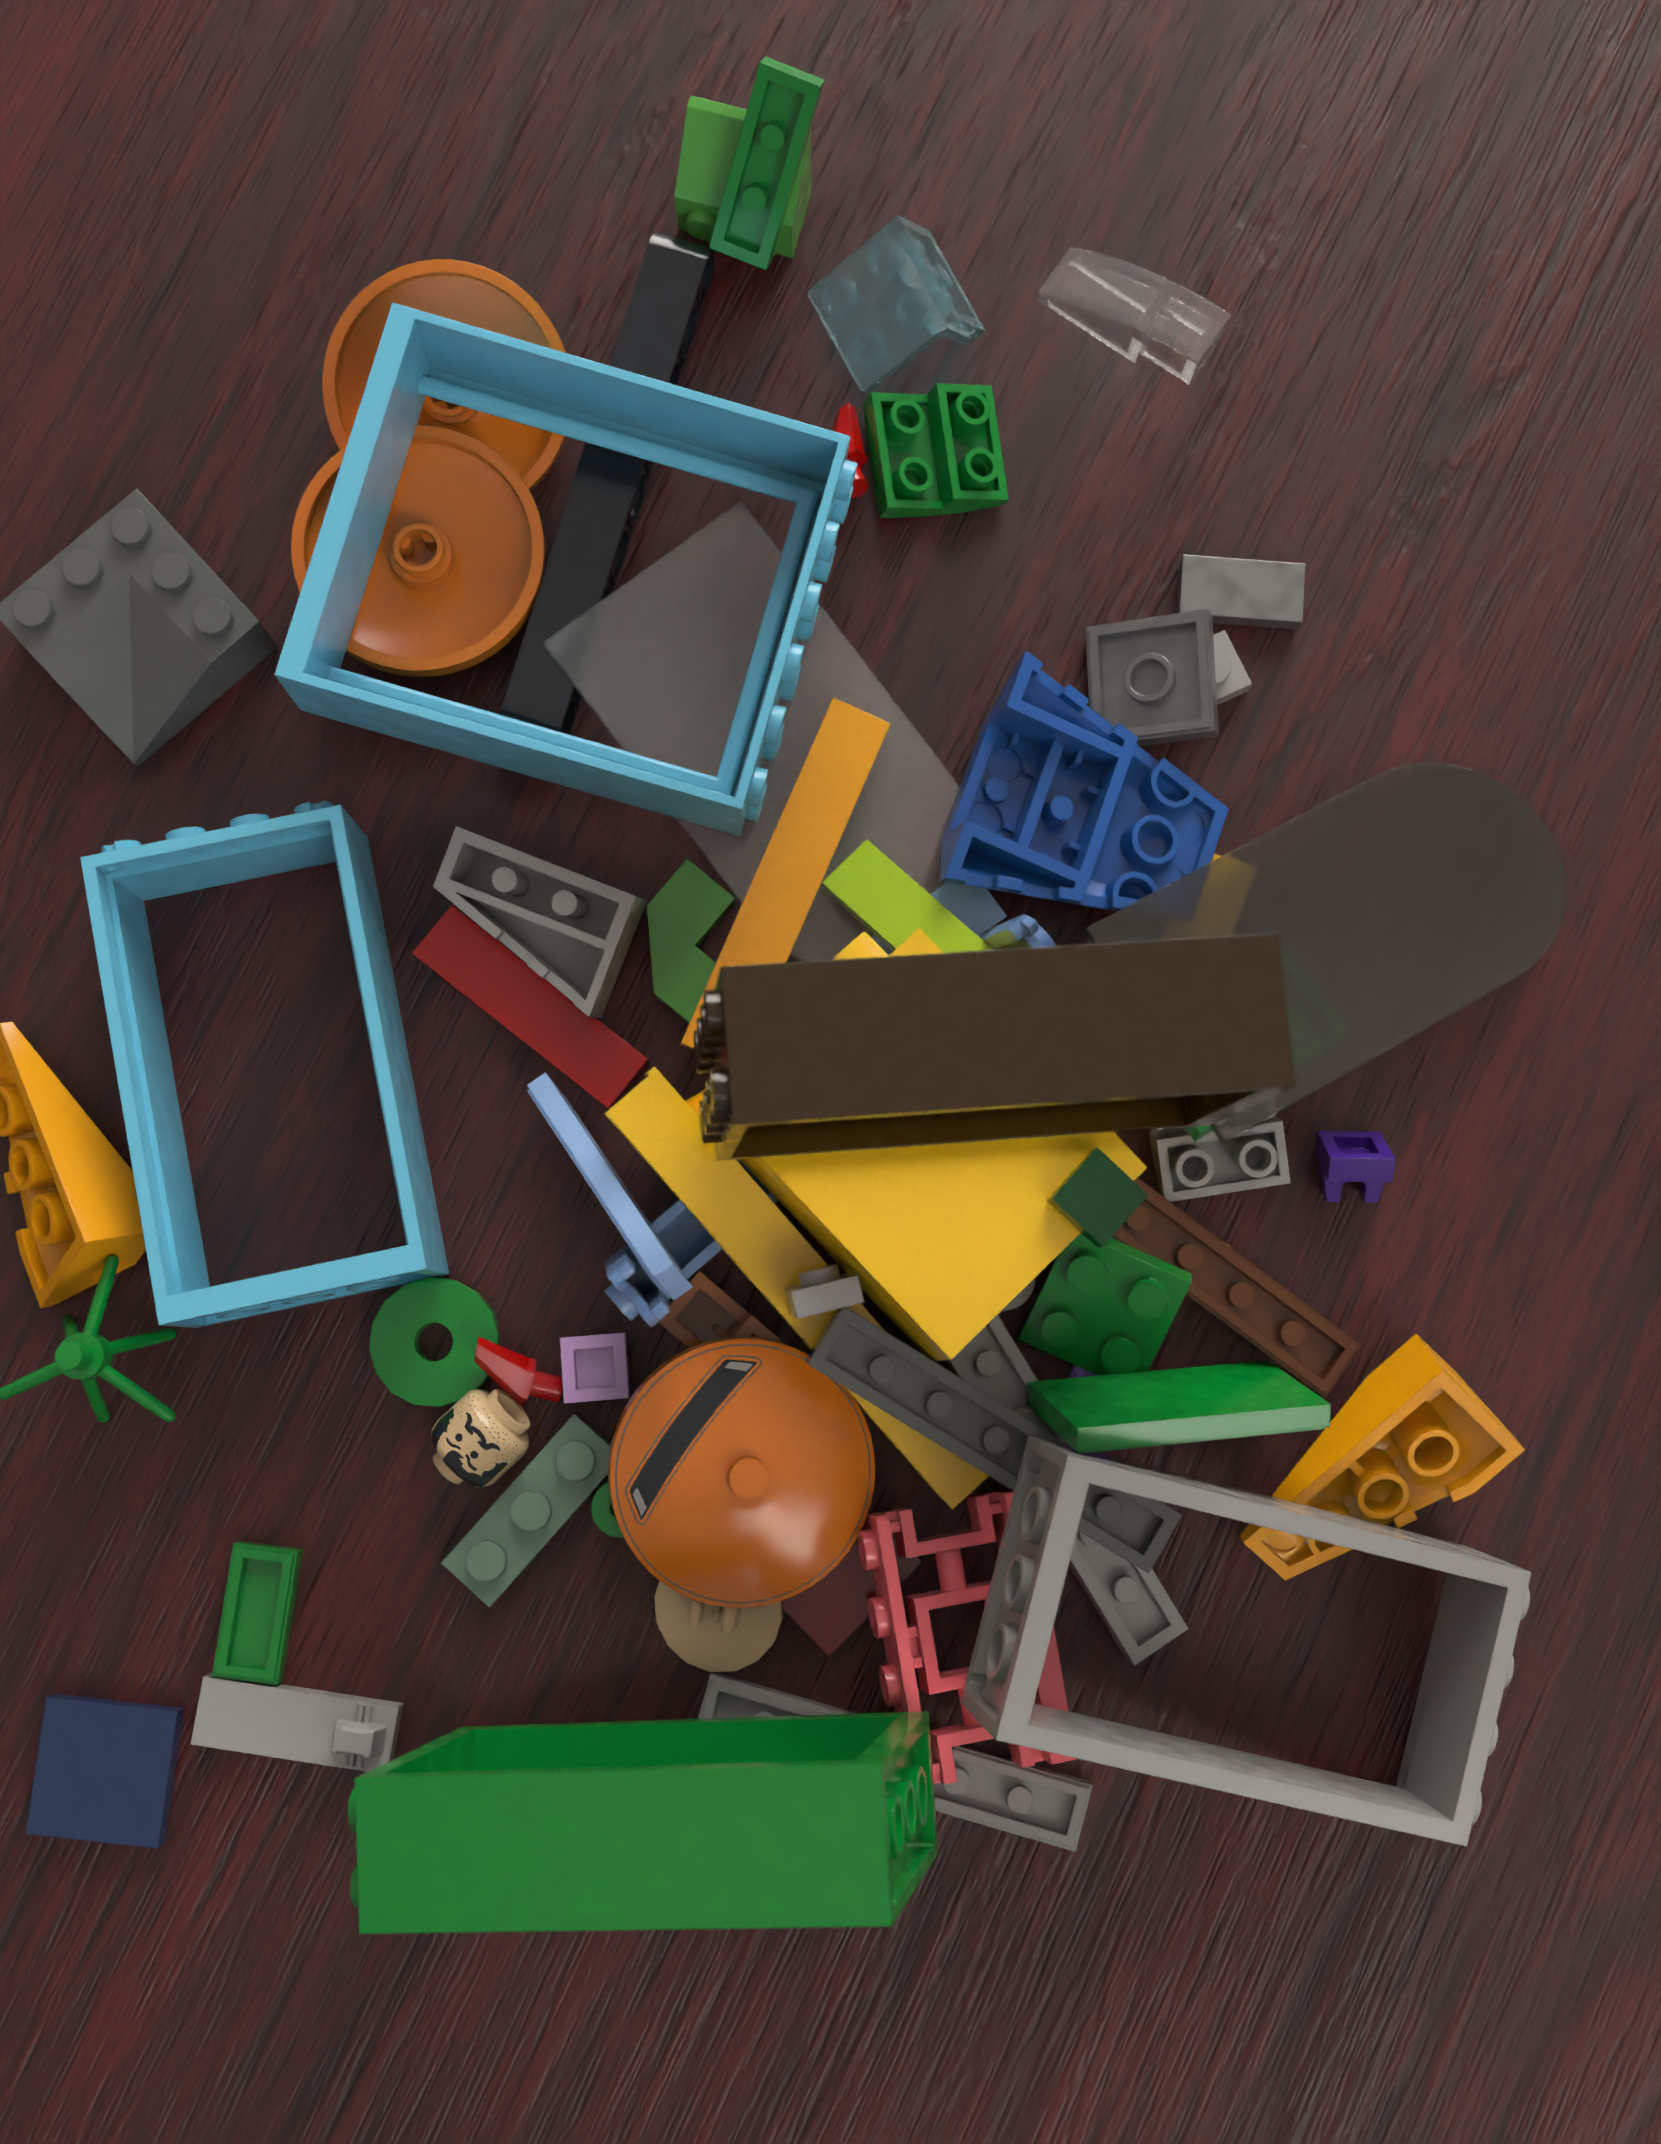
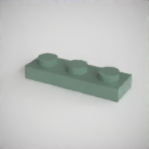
M577 1413L573 1414L441 1564L490 1608L608 1476L611 1444Z

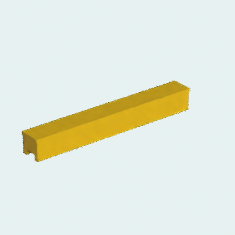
M654 1066L644 1074L646 1076L645 1079L604 1114L812 1351L836 1309L797 1319L790 1314L785 1288L800 1285L798 1273L827 1266V1264L736 1159L716 1161L715 1143L702 1144L700 1118ZM861 1303L847 1306L848 1309L884 1330ZM847 1389L864 1412L940 1499L944 1500L952 1510L989 1477L986 1473Z

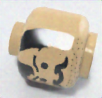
M484 1389L470 1390L441 1416L432 1428V1442L437 1451L433 1455V1462L439 1472L454 1484H460L465 1481L476 1487L490 1486L526 1453L529 1447V1438L526 1431L530 1427L529 1418L522 1407L500 1389H494L491 1393Z

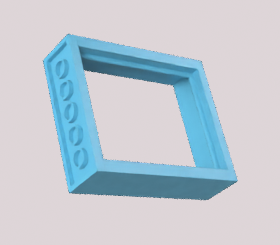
M392 302L274 675L302 711L741 837L745 820L757 822L767 790L766 781L769 770L761 768L763 759L775 762L785 727L783 723L787 710L786 707L779 706L781 699L792 702L802 669L801 660L805 646L797 644V641L799 639L810 642L819 610L818 602L822 590V584L815 583V580L827 583L837 546L835 543L840 524H844L854 488L852 485L858 465L856 462L847 460L850 436ZM426 396L796 503L717 777L340 669Z

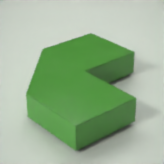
M686 859L647 905L654 995L689 1024L716 964L698 947L734 906L736 899L690 860Z

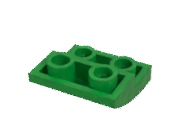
M936 383L928 394L871 392L863 402L879 518L926 517L963 513L1001 506L1009 500L992 385Z

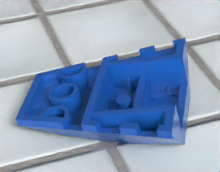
M1025 651L1016 664L978 736L941 839V881L1181 923L1191 922L1229 808L1165 758L1160 761L1155 759L1137 745V736L1120 723L1115 727L1086 705L1089 701L1087 697L1070 684H1067L1065 687L1060 685L1041 670L1044 665L1028 651Z

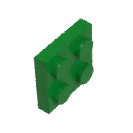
M1080 1233L1053 1260L1021 1327L1018 1340L1098 1376L1148 1371L1192 1283V1273L1112 1238L1104 1247L1097 1248Z

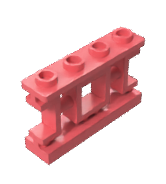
M1006 1487L990 1490L984 1494L968 1495L966 1499L972 1529L917 1539L912 1509L903 1507L887 1512L868 1513L864 1523L865 1530L858 1531L857 1548L860 1562L864 1571L872 1570L876 1597L868 1599L870 1625L876 1639L883 1638L887 1665L879 1667L881 1692L886 1706H894L895 1712H922L915 1668L918 1671L920 1689L931 1695L958 1689L959 1701H961L969 1666L939 1672L929 1610L984 1600V1604L986 1603L992 1579L966 1584L960 1548L997 1542L999 1552L1014 1493L1012 1489ZM892 1533L895 1534L897 1552L900 1557L912 1558L935 1554L940 1589L905 1596L909 1624L906 1621ZM1053 1625L1034 1704L1069 1711ZM961 1702L963 1723L930 1730L933 1785L941 1782L943 1784L958 1782L952 1747L993 1739L992 1735ZM1009 1743L1011 1761L1021 1768L1034 1766L1035 1762L1046 1761L1053 1765L1077 1759Z

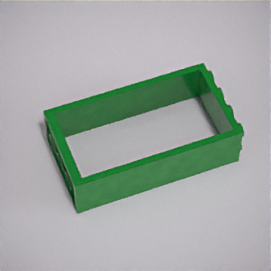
M929 1711L464 1726L355 1778V1788L350 1795L348 1804V1821L351 1830L356 1833L357 1865L352 1873L350 1893L353 1906L359 1908V1934L891 1927L938 1854Z

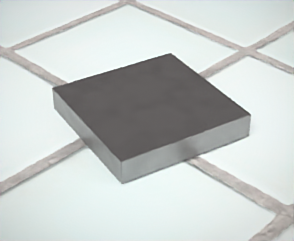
M1209 609L1086 627L1089 707L1114 727L1119 723L1138 737L1137 745L1139 746L1219 736L1213 618Z

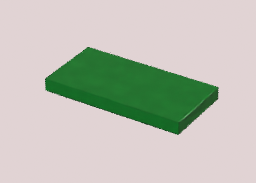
M1268 1360L1027 1382V1405L1078 1453L1320 1430L1330 1427L1331 1404Z

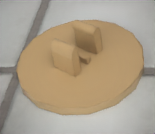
M659 1581L654 1596L656 1623L666 1644L686 1663L708 1672H735L757 1662L776 1641L784 1617L783 1601L750 1608L713 1606L681 1595L664 1585L661 1581Z

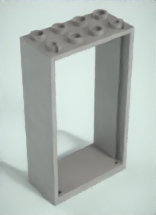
M1028 1435L960 1702L997 1741L1467 1846L1472 1824L1477 1821L1481 1812L1482 1795L1480 1789L1488 1756L1492 1754L1497 1744L1498 1726L1496 1721L1504 1688L1509 1685L1514 1672L1512 1653L1520 1621L1525 1617L1530 1604L1528 1585L1532 1572L1465 1545L1097 1452L1078 1453L1069 1445ZM1089 1483L1447 1572L1396 1787L1034 1704Z

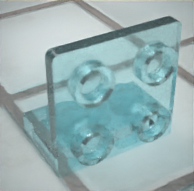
M897 215L808 291L810 301L858 388L865 392L874 390L938 338L947 337L967 346L985 332L982 323L930 231L900 215Z

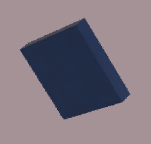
M63 1694L47 1696L26 1834L159 1848L164 1845L184 1707Z

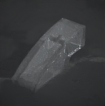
M1074 247L1068 249L1036 296L1037 300L1132 362L1136 363L1141 354H1143L1187 384L1191 383L1223 338L1232 315L1199 294L1159 274L1117 258Z

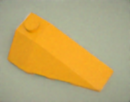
M0 1023V1137L8 1136L10 1142L9 1171L4 1173L7 1194L20 1193L27 1228L15 1232L19 1252L40 1308L54 1306L97 1284L107 1256L114 1254L119 1258L117 1274L135 1265L145 1252L146 1247L133 1171L14 1023Z
M1415 1334L1364 1379L1332 1419L1330 1427L1324 1429L1271 1497L1382 1525L1394 1522L1396 1527L1400 1528L1417 1520L1415 1511L1447 1496H1450L1453 1502H1456L1475 1493L1524 1452L1525 1449L1457 1372L1422 1338ZM1250 1523L1240 1535L1242 1542L1284 1580H1288L1352 1550L1351 1548Z

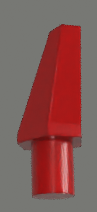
M848 403L838 411L834 419L832 431L850 436L847 460L858 463L852 485L854 488L851 498H858L868 489V483L861 471L867 461V457L864 451L856 408Z
M478 1336L474 1362L519 1405H523L528 1396L559 1402L563 1391L562 1376L536 1371V1359L526 1357Z

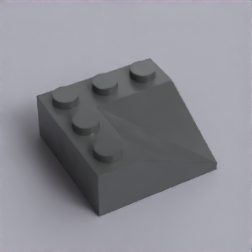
M137 488L0 602V621L137 767L278 648L259 620Z

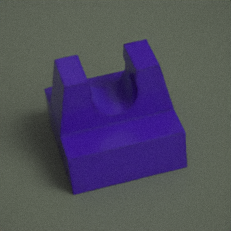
M1317 1131L1314 1154L1318 1160L1321 1191L1326 1202L1340 1201L1341 1188L1345 1182H1360L1359 1192L1364 1202L1378 1203L1384 1183L1393 1181L1395 1157L1381 1132Z

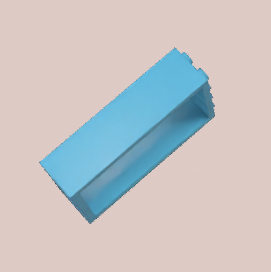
M322 801L316 804L307 802L294 808L295 814L269 819V816L265 814H247L232 819L230 827L206 832L201 827H183L167 832L165 835L166 840L143 845L136 840L114 841L113 845H103L101 847L102 853L80 857L158 1325L199 1328L408 1284L428 1277L436 1278L449 1275L367 835L341 805L333 806V803L329 801ZM336 862L407 1245L210 1287L144 901Z

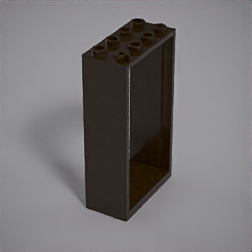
M1279 933L721 966L715 989L704 990V1005H700V1018H697V1030L694 1031L696 1072H709L710 1080H706V1091L702 1092V1101H699L702 1144L715 1143L716 1161L1209 1126L1296 1086Z

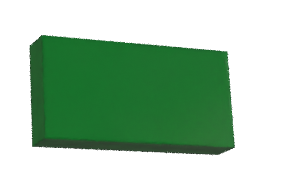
M244 1541L233 1543L212 1677L273 1685L283 1682L303 1549Z

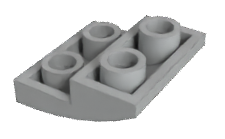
M1274 1096L1243 1110L1196 1142L1184 1127L1148 1130L1160 1193L1170 1202L1291 1183L1283 1121L1276 1118Z

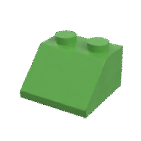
M690 95L686 110L674 195L678 229L687 231L691 236L699 240L710 242L747 109ZM811 130L774 255L778 254L793 258L811 197Z

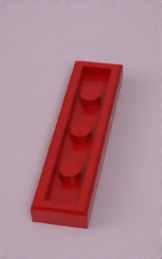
M453 905L449 907L412 952L419 961L608 1110L619 1101L650 1062L647 1057L597 1018L588 1017L574 1005V1002L549 981L539 976L527 966L526 962Z

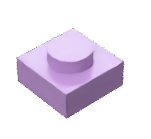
M627 1333L560 1338L564 1403L631 1398Z

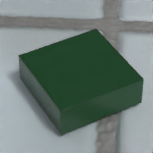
M1097 1147L1088 1153L1046 1201L1097 1248L1104 1247L1149 1195Z

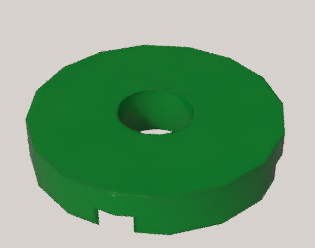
M428 1277L405 1284L384 1301L372 1322L369 1351L375 1372L391 1393L413 1405L442 1407L456 1403L468 1391L480 1389L490 1378L474 1362L476 1344L479 1336L501 1345L499 1344V1325L495 1311L478 1291L457 1280ZM434 1323L446 1326L453 1338L451 1351L445 1358L438 1361L427 1359L419 1347L421 1333L427 1326Z

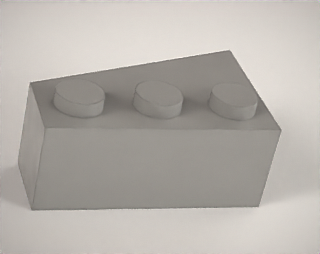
M457 826L433 885L435 889L490 935L500 940L525 961L527 966L539 976L545 978L574 1002V1005L588 1017H603L645 908L646 900Z

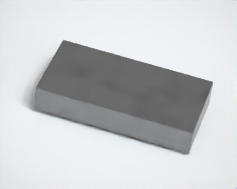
M1183 554L1179 562L1177 613L1209 609L1215 624L1298 630L1303 623L1306 564Z

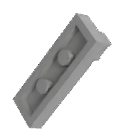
M212 1673L202 1679L190 1745L369 1772L394 1760L404 1703L284 1684L273 1685L212 1677Z

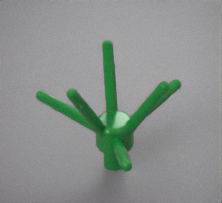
M109 1255L105 1260L83 1333H79L73 1315H64L62 1317V1325L66 1339L61 1342L55 1352L56 1362L0 1388V1399L7 1400L64 1374L71 1379L81 1381L97 1420L105 1423L109 1420L110 1414L96 1378L101 1377L164 1421L172 1422L176 1418V1413L171 1408L115 1370L111 1365L113 1363V1355L173 1340L176 1337V1331L173 1328H165L109 1342L105 1337L98 1334L119 1264V1258L116 1255Z

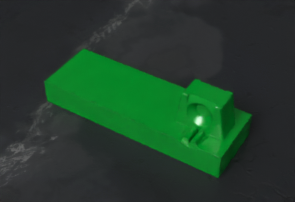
M767 56L761 60L709 248L764 270L768 268L774 255L825 83L824 79Z

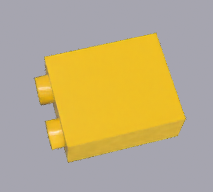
M918 928L889 956L943 952ZM865 931L849 943L832 960L884 957L888 955ZM1114 1132L740 1159L846 1273L858 1275L861 1289L908 1339L932 1361L952 1360L1081 1233L1046 1200L1091 1150L1098 1147L1133 1181L1147 1168Z

